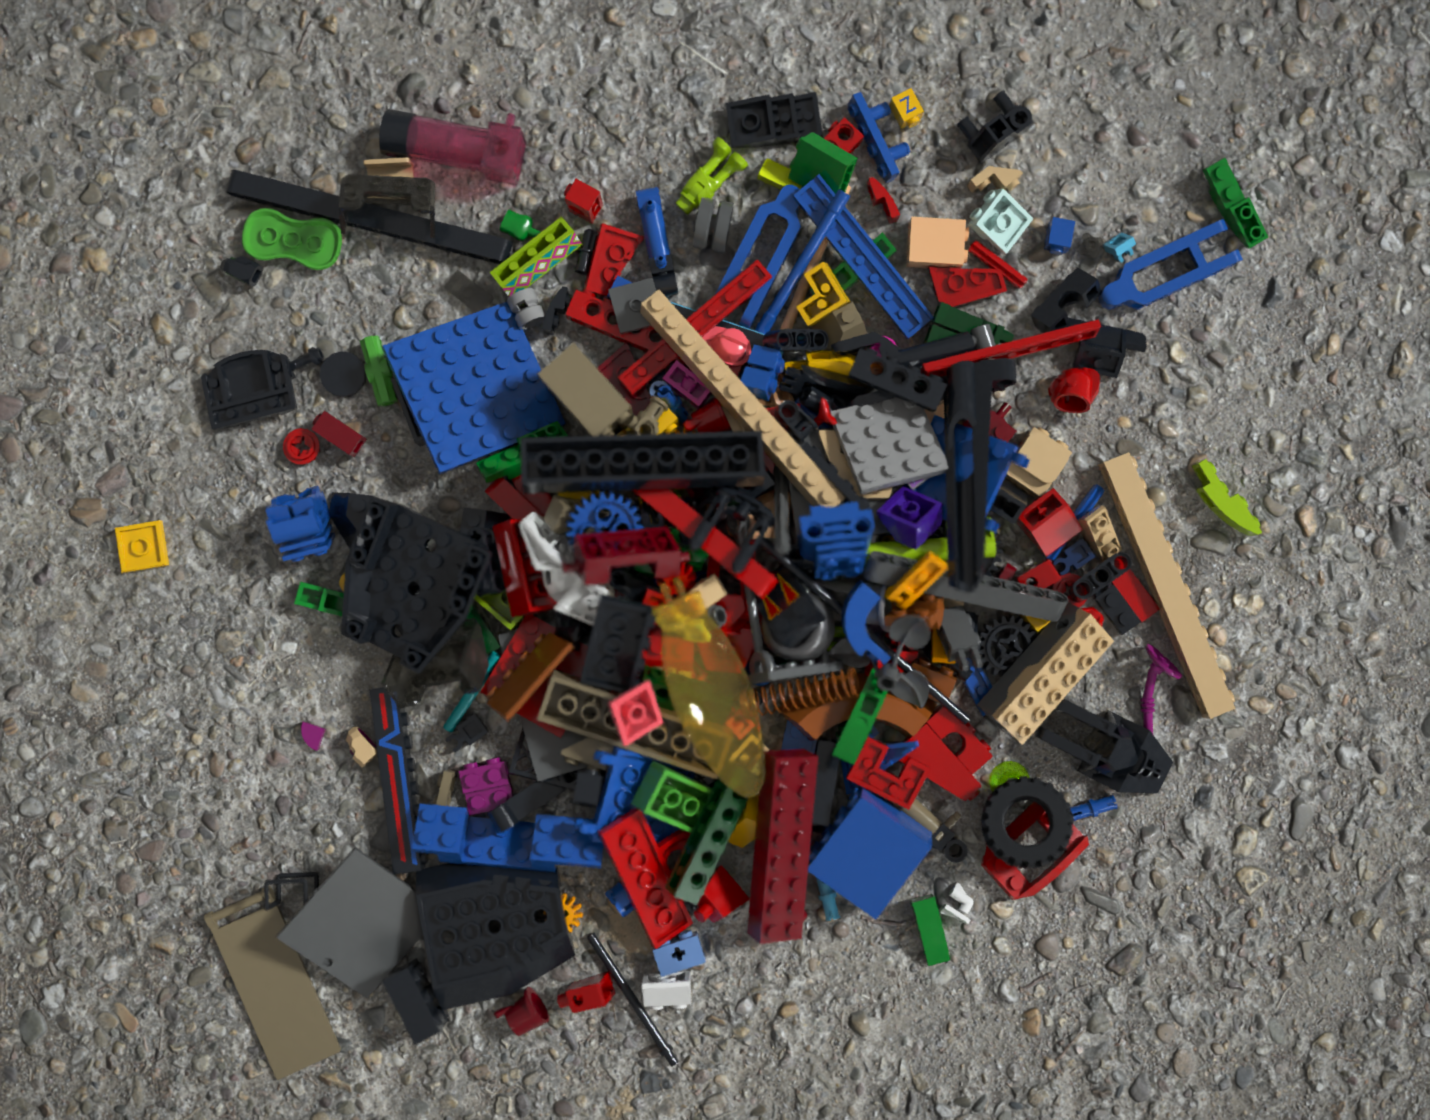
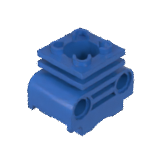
M319 486L307 488L298 494L299 498L297 499L295 494L273 497L271 505L265 508L268 516L266 523L275 544L282 543L279 550L280 553L285 552L282 556L283 561L291 560L296 562L304 559L306 555L314 554V556L325 554L336 537L334 532L330 533L333 528L332 524L327 525L330 520L329 508L323 491L320 492Z
M858 502L845 503L837 507L813 506L810 507L809 516L799 517L800 526L799 534L797 535L799 552L805 560L814 561L815 578L829 580L835 578V576L855 577L863 573L867 551L874 530L871 509L859 510Z

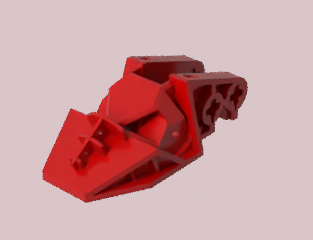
M751 539L749 545L752 546L756 539ZM756 551L752 556L753 560H755ZM709 556L707 577L715 574L719 579L720 564ZM743 583L740 585V595L726 594L713 604L721 606L725 610L727 615L726 623L721 628L709 631L711 635L709 642H695L706 671L741 674L755 652ZM757 608L758 617H759V623H760V629H761L762 615H761L760 611H759L758 608Z

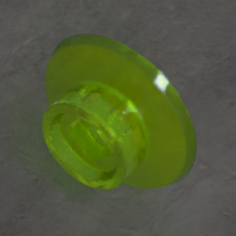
M1005 761L998 764L990 774L989 784L991 791L993 792L997 786L1005 783L1008 778L1017 779L1020 776L1030 778L1028 771L1023 765L1014 761Z

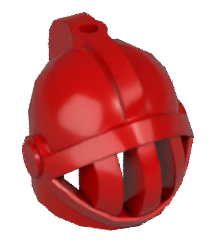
M1070 368L1064 370L1054 378L1049 386L1048 395L1055 408L1063 412H1087L1090 410L1091 404L1099 392L1100 375L1091 368Z

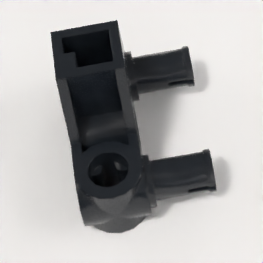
M1005 90L999 92L992 99L1004 115L999 114L980 130L976 128L969 116H966L957 124V127L960 128L968 139L967 147L980 164L994 156L1034 125L1031 112L1021 105H1015ZM1015 119L1021 120L1022 124H1018Z

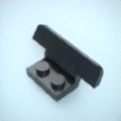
M1069 318L1070 326L1088 322ZM1101 324V328L1095 338L1078 342L1079 346L1072 368H1091L1096 370L1099 375L1117 378L1126 355V349L1145 353L1147 347L1146 336L1141 332Z

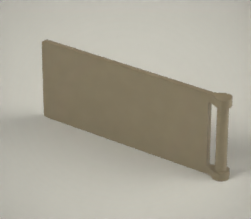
M269 885V904H271L276 899L274 891ZM263 887L262 891L216 912L210 911L204 914V920L215 938L276 1079L280 1080L339 1053L341 1047L300 954L276 938V935L286 925L278 905L268 911L265 908L259 909L220 928L218 926L219 920L263 901Z

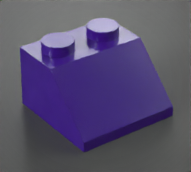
M903 486L877 510V515L895 541L917 550L942 525L943 503Z

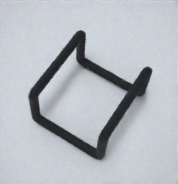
M280 873L276 876V880H266L264 882L265 910L268 911L281 903V884L303 883L304 905L308 900L307 880L304 878H281L314 877L315 890L319 888L318 873ZM276 884L277 900L269 904V885Z

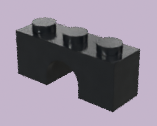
M1077 267L1057 289L1050 293L1049 297L1040 306L1035 308L1031 314L1035 328L1046 333L1069 327L1071 323L1064 309L1072 304H1080L1087 308L1102 293L1098 279Z

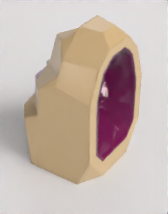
M352 727L348 731L346 741L349 744L350 753L357 764L363 768L378 755L376 743L359 727Z

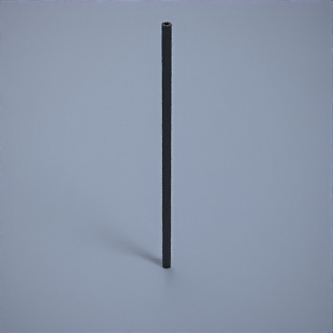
M763 537L759 545L841 616L843 605L785 554L779 555L775 551V546L767 538ZM866 626L869 638L883 649L893 662L896 652ZM899 656L897 666L905 673L910 670H916ZM929 682V694L963 724H966L970 717Z

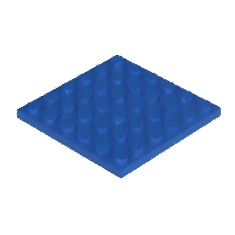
M507 302L382 346L386 359L439 474L516 445L518 443L516 438L558 421L561 426L566 424L554 396L545 387L538 375L541 368L523 329L520 330L514 318L516 313H512Z

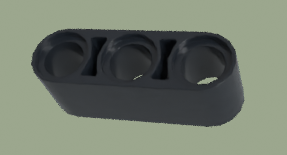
M781 329L769 331L763 337L764 347L777 349L780 352L823 350L829 342L827 333L821 329Z
M1118 552L1070 586V597L1077 602H1082L1094 595L1131 568L1132 560L1130 556L1124 552ZM1115 559H1120L1123 561V569H1117L1115 567ZM1096 572H1102L1104 574V583L1098 582L1096 580ZM1077 585H1083L1086 588L1087 593L1085 596L1077 593Z

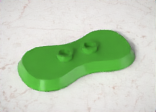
M262 208L253 211L247 217L242 231V245L248 255L258 260L288 258L299 262L307 268L322 270L332 266L338 259L342 246V234L338 225L326 218L296 220L274 209Z

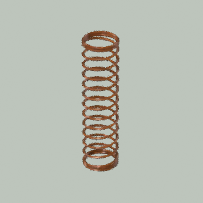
M854 668L848 669V682L852 696H850L846 689L844 672L840 670V677L844 688V696L841 698L837 691L835 673L832 671L831 678L835 689V699L833 700L829 695L826 675L823 673L822 680L826 691V701H823L820 696L817 676L814 675V686L818 695L817 703H814L811 698L810 683L808 678L805 677V687L809 696L808 705L802 699L801 684L799 679H796V688L800 698L799 707L794 703L792 684L788 680L787 689L791 699V708H788L785 704L783 685L779 682L778 689L783 703L782 710H779L776 705L775 689L770 684V695L774 704L773 712L768 708L766 689L764 686H761V695L766 708L764 714L759 710L758 693L756 688L753 687L752 695L757 709L756 715H753L751 696L744 689L740 692L741 709L747 719H751L752 717L756 718L758 713L765 716L767 711L770 714H774L776 709L779 712H783L784 707L791 711L793 705L795 708L800 709L802 704L805 707H809L811 702L817 706L819 700L826 704L828 697L832 702H835L837 696L844 700L846 694L849 698H856L860 695L858 676Z

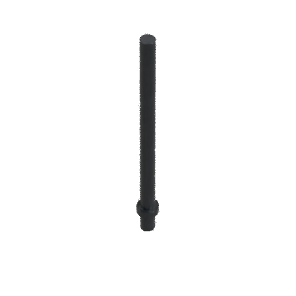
M590 934L587 937L588 941L659 1047L660 1055L664 1056L670 1066L673 1067L679 1062L672 1052L673 1047L671 1044H667L596 934Z

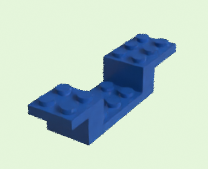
M420 804L412 851L437 854L439 861L444 863L556 872L557 865L601 869L604 844L590 840L589 834L581 833L579 829H575L576 817L536 814L535 822L519 821L506 831L499 833L490 818L469 817L467 808ZM579 818V819H584V820H587V821H590V822H593V820H594V819H587V818Z

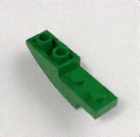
M1221 158L1204 168L1202 171L1211 187L1208 192L1222 217L1247 249H1250L1269 238L1250 198L1244 197L1226 158Z
M558 421L516 438L517 445L476 462L477 469L486 483H490L503 476L511 480L521 475V438L568 437Z
M872 668L832 754L851 765L855 764L888 691L879 688L877 684L878 677L874 675V668Z

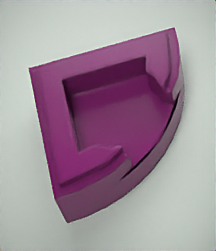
M303 721L301 726L302 737L310 748L318 751L326 728Z

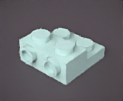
M1004 189L990 190L983 198L985 201L983 206L976 208L970 214L969 218L971 221L968 226L983 240L987 239L1002 254H1007L1034 218Z

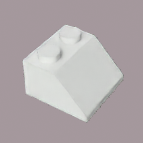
M680 971L661 977L660 973H644L642 981L644 1007H650L651 1010H660L664 1006L673 1005L675 1009L686 1008L687 1005H691L690 971Z

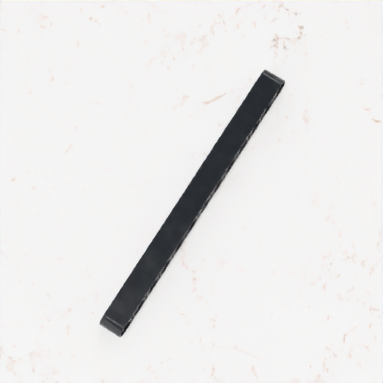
M231 170L225 191L227 194L240 199L315 218H326L334 223L499 265L509 258L513 242L505 238L239 170Z

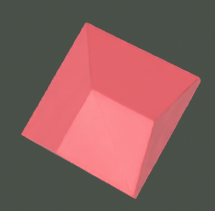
M648 680L609 703L622 745L624 746L663 723L650 681Z

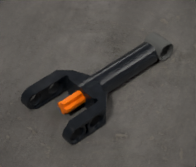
M990 324L971 329L970 333L966 331L905 349L892 344L889 339L876 332L842 340L830 346L833 355H846L857 352L860 348L864 350L865 347L878 346V356L885 359L887 356L893 357L900 361L899 365L904 367L911 365L922 368L924 363L995 346V341ZM872 364L870 366V371L873 375L882 374L880 365ZM900 373L892 374V381L895 384L903 382L904 378ZM878 390L857 396L854 400L847 402V407L872 405L885 400H891L894 396Z

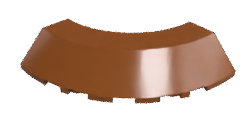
M857 673L860 694L868 679L865 673ZM844 674L846 681V689L849 695L852 696L848 682V674ZM840 675L835 676L837 691L840 697L843 698L844 688ZM829 677L827 678L829 695L834 700L835 689L832 678ZM823 680L818 681L820 696L823 701H826ZM813 683L810 685L811 698L814 703H817L818 695ZM805 687L802 689V699L808 705L809 696ZM888 691L875 721L894 728L906 738L913 737L928 721L937 703L927 698L924 707L920 709L916 705L896 697L891 691ZM798 692L794 694V703L797 707L800 705ZM846 694L844 700L837 696L835 702H832L828 697L826 704L819 700L817 706L811 702L809 707H805L802 704L800 709H797L793 705L791 711L784 707L783 712L780 713L810 741H814L829 728L847 721L859 697L849 698ZM790 698L785 701L788 708H791Z

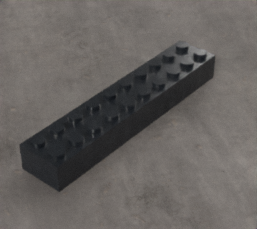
M762 431L521 438L523 493L763 486L765 470Z

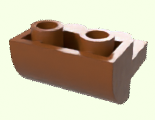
M922 593L905 610L899 608L897 603L892 601V611L884 617L885 626H891L899 617L915 615L924 619L929 629H939L944 615V597Z

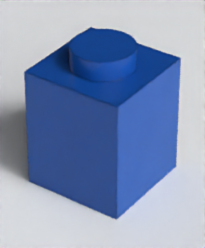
M1053 217L1047 226L1043 249L1050 250L1049 252L1054 255L1066 253L1071 248L1075 221Z

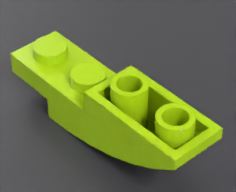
M1204 459L1191 466L1203 486L1196 489V492L1213 513L1226 524L1243 534L1255 536L1262 533L1259 528L1260 522L1249 512L1248 503L1245 498L1238 493L1228 495L1229 490L1226 484L1219 480L1216 475V468L1211 462Z

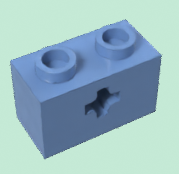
M691 930L678 934V938L667 941L657 949L653 948V954L661 977L706 963V957L697 931L693 933ZM676 947H679L680 950H683L682 956H678L677 953H674Z

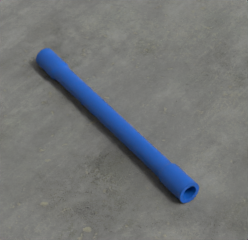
M838 189L828 206L827 212L755 330L763 334L770 331L777 320L779 312L835 219L842 212L851 197L850 195Z

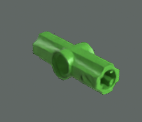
M378 335L363 338L360 340L366 362L364 368L368 381L372 384L377 405L379 407L392 405L398 402L391 381L393 372L382 350V341Z

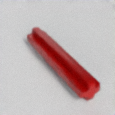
M975 240L969 247V252L990 268L1001 269L1003 277L1016 288L1021 289L1027 282L1025 276L978 240Z

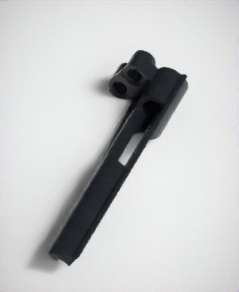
M1010 358L982 360L977 363L960 361L947 369L946 378L943 379V383L947 384L944 391L945 458L948 469H946L948 585L964 593H973L984 577L992 393L996 391L1002 392L1005 388L1017 382L1016 362ZM965 419L972 426L973 472L964 481L956 482L955 425L959 420Z

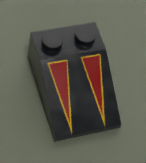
M783 567L774 575L778 583L767 596L761 599L755 594L757 608L780 643L791 649L827 618L797 578Z

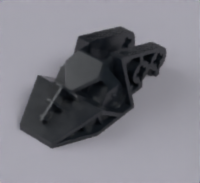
M1063 699L1055 709L1093 727L1099 733L1115 737L1113 739L1115 747L1111 755L1109 754L1108 757L1103 758L1101 757L1102 755L1087 750L1044 727L1039 726L1036 729L1035 737L1082 761L1077 770L1078 772L1119 793H1158L1173 764L1171 758L1149 729L1107 710L1104 718L1066 699Z

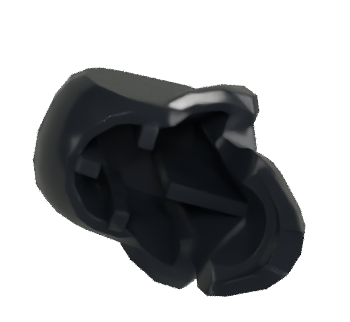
M556 611L554 613L556 626L554 635L570 643L574 651L580 652L579 642L592 633L593 625Z

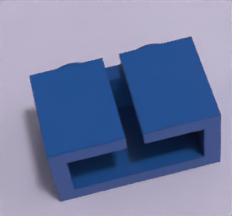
M754 345L747 362L748 365H752V368L745 367L740 381L757 399L769 401L771 394H774L777 389V377L779 373L783 372L785 361L780 350Z

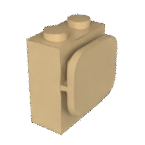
M1040 427L1030 429L1018 446L1017 453L1027 456L1026 458L1030 459L1027 468L1011 463L1005 479L1035 499H1039L1046 493L1072 454L1068 450L1067 444L1060 440H1053L1049 437L1050 434Z

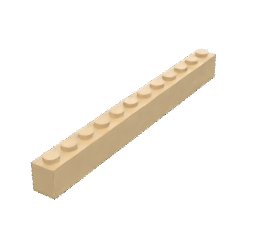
M657 290L642 302L641 314L741 427L745 431H762L763 451L812 506L837 507L841 505L845 497L664 294Z
M1128 452L1099 464V469L1152 597L1160 608L1159 614L1202 718L1211 719L1236 709L1234 706V695L1231 690L1227 689L1224 682L1226 681L1225 673L1217 665V654L1207 641L1208 632L1203 625L1201 626L1198 619L1200 616L1198 608L1195 604H1192L1189 597L1191 595L1190 589L1186 583H1183L1180 576L1182 574L1181 567L1178 562L1174 561L1171 554L1173 553V548L1163 535L1164 526L1159 519L1157 520L1154 513V502L1146 494L1147 486L1144 479L1139 477L1136 459Z

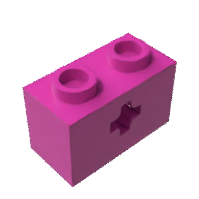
M677 360L662 378L674 392L697 409L701 408L712 394L693 372Z

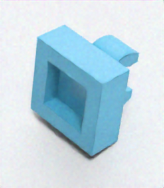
M1121 232L1103 244L1107 253L1114 256L1115 260L1123 262L1122 254L1125 252L1127 255L1132 256L1133 249L1131 247L1136 245L1133 236Z

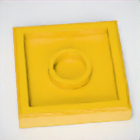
M157 520L114 528L121 573L169 566L163 521Z

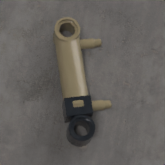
M916 798L910 810L888 800L931 831L932 845L939 852L942 850L943 855L949 861L959 863L966 858L968 853L967 846L963 841L954 837L955 834L951 831L952 827L961 817L959 812L956 811L942 823ZM953 844H958L960 847L956 855L949 854V848Z

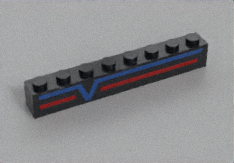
M402 685L369 689L393 874L421 871L425 868V864L428 863L427 853L412 851L420 804H417L416 795L419 794L418 782L414 781L413 772L416 771L415 759L411 758L410 749L413 748L412 736L408 735L407 726L410 725V718L404 708V703L407 702L406 691L402 689Z

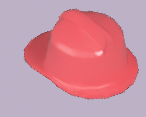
M715 326L702 337L723 362L728 365H743L748 361L752 351L751 344L744 333L735 328L727 329Z

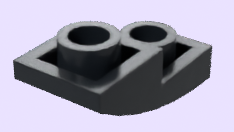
M563 286L549 305L542 327L545 334L554 335V329H558L560 315H557V313L566 314V310L572 300V295L569 294L567 287Z

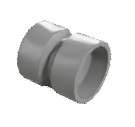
M533 288L520 290L507 298L506 301L512 313H516L514 318L520 330L530 329L544 321L545 314L542 307L537 305L538 298Z

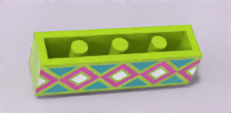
M561 216L493 269L490 274L509 297L520 290L528 288L582 246V243Z

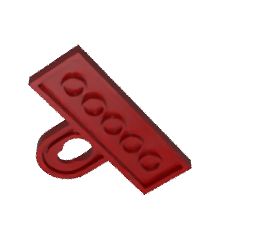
M637 807L598 831L653 948H659L693 924L683 900L674 897L665 888L673 869H669L667 866V858L672 851L677 849L683 850L691 834L690 832L681 829L656 843L643 812Z

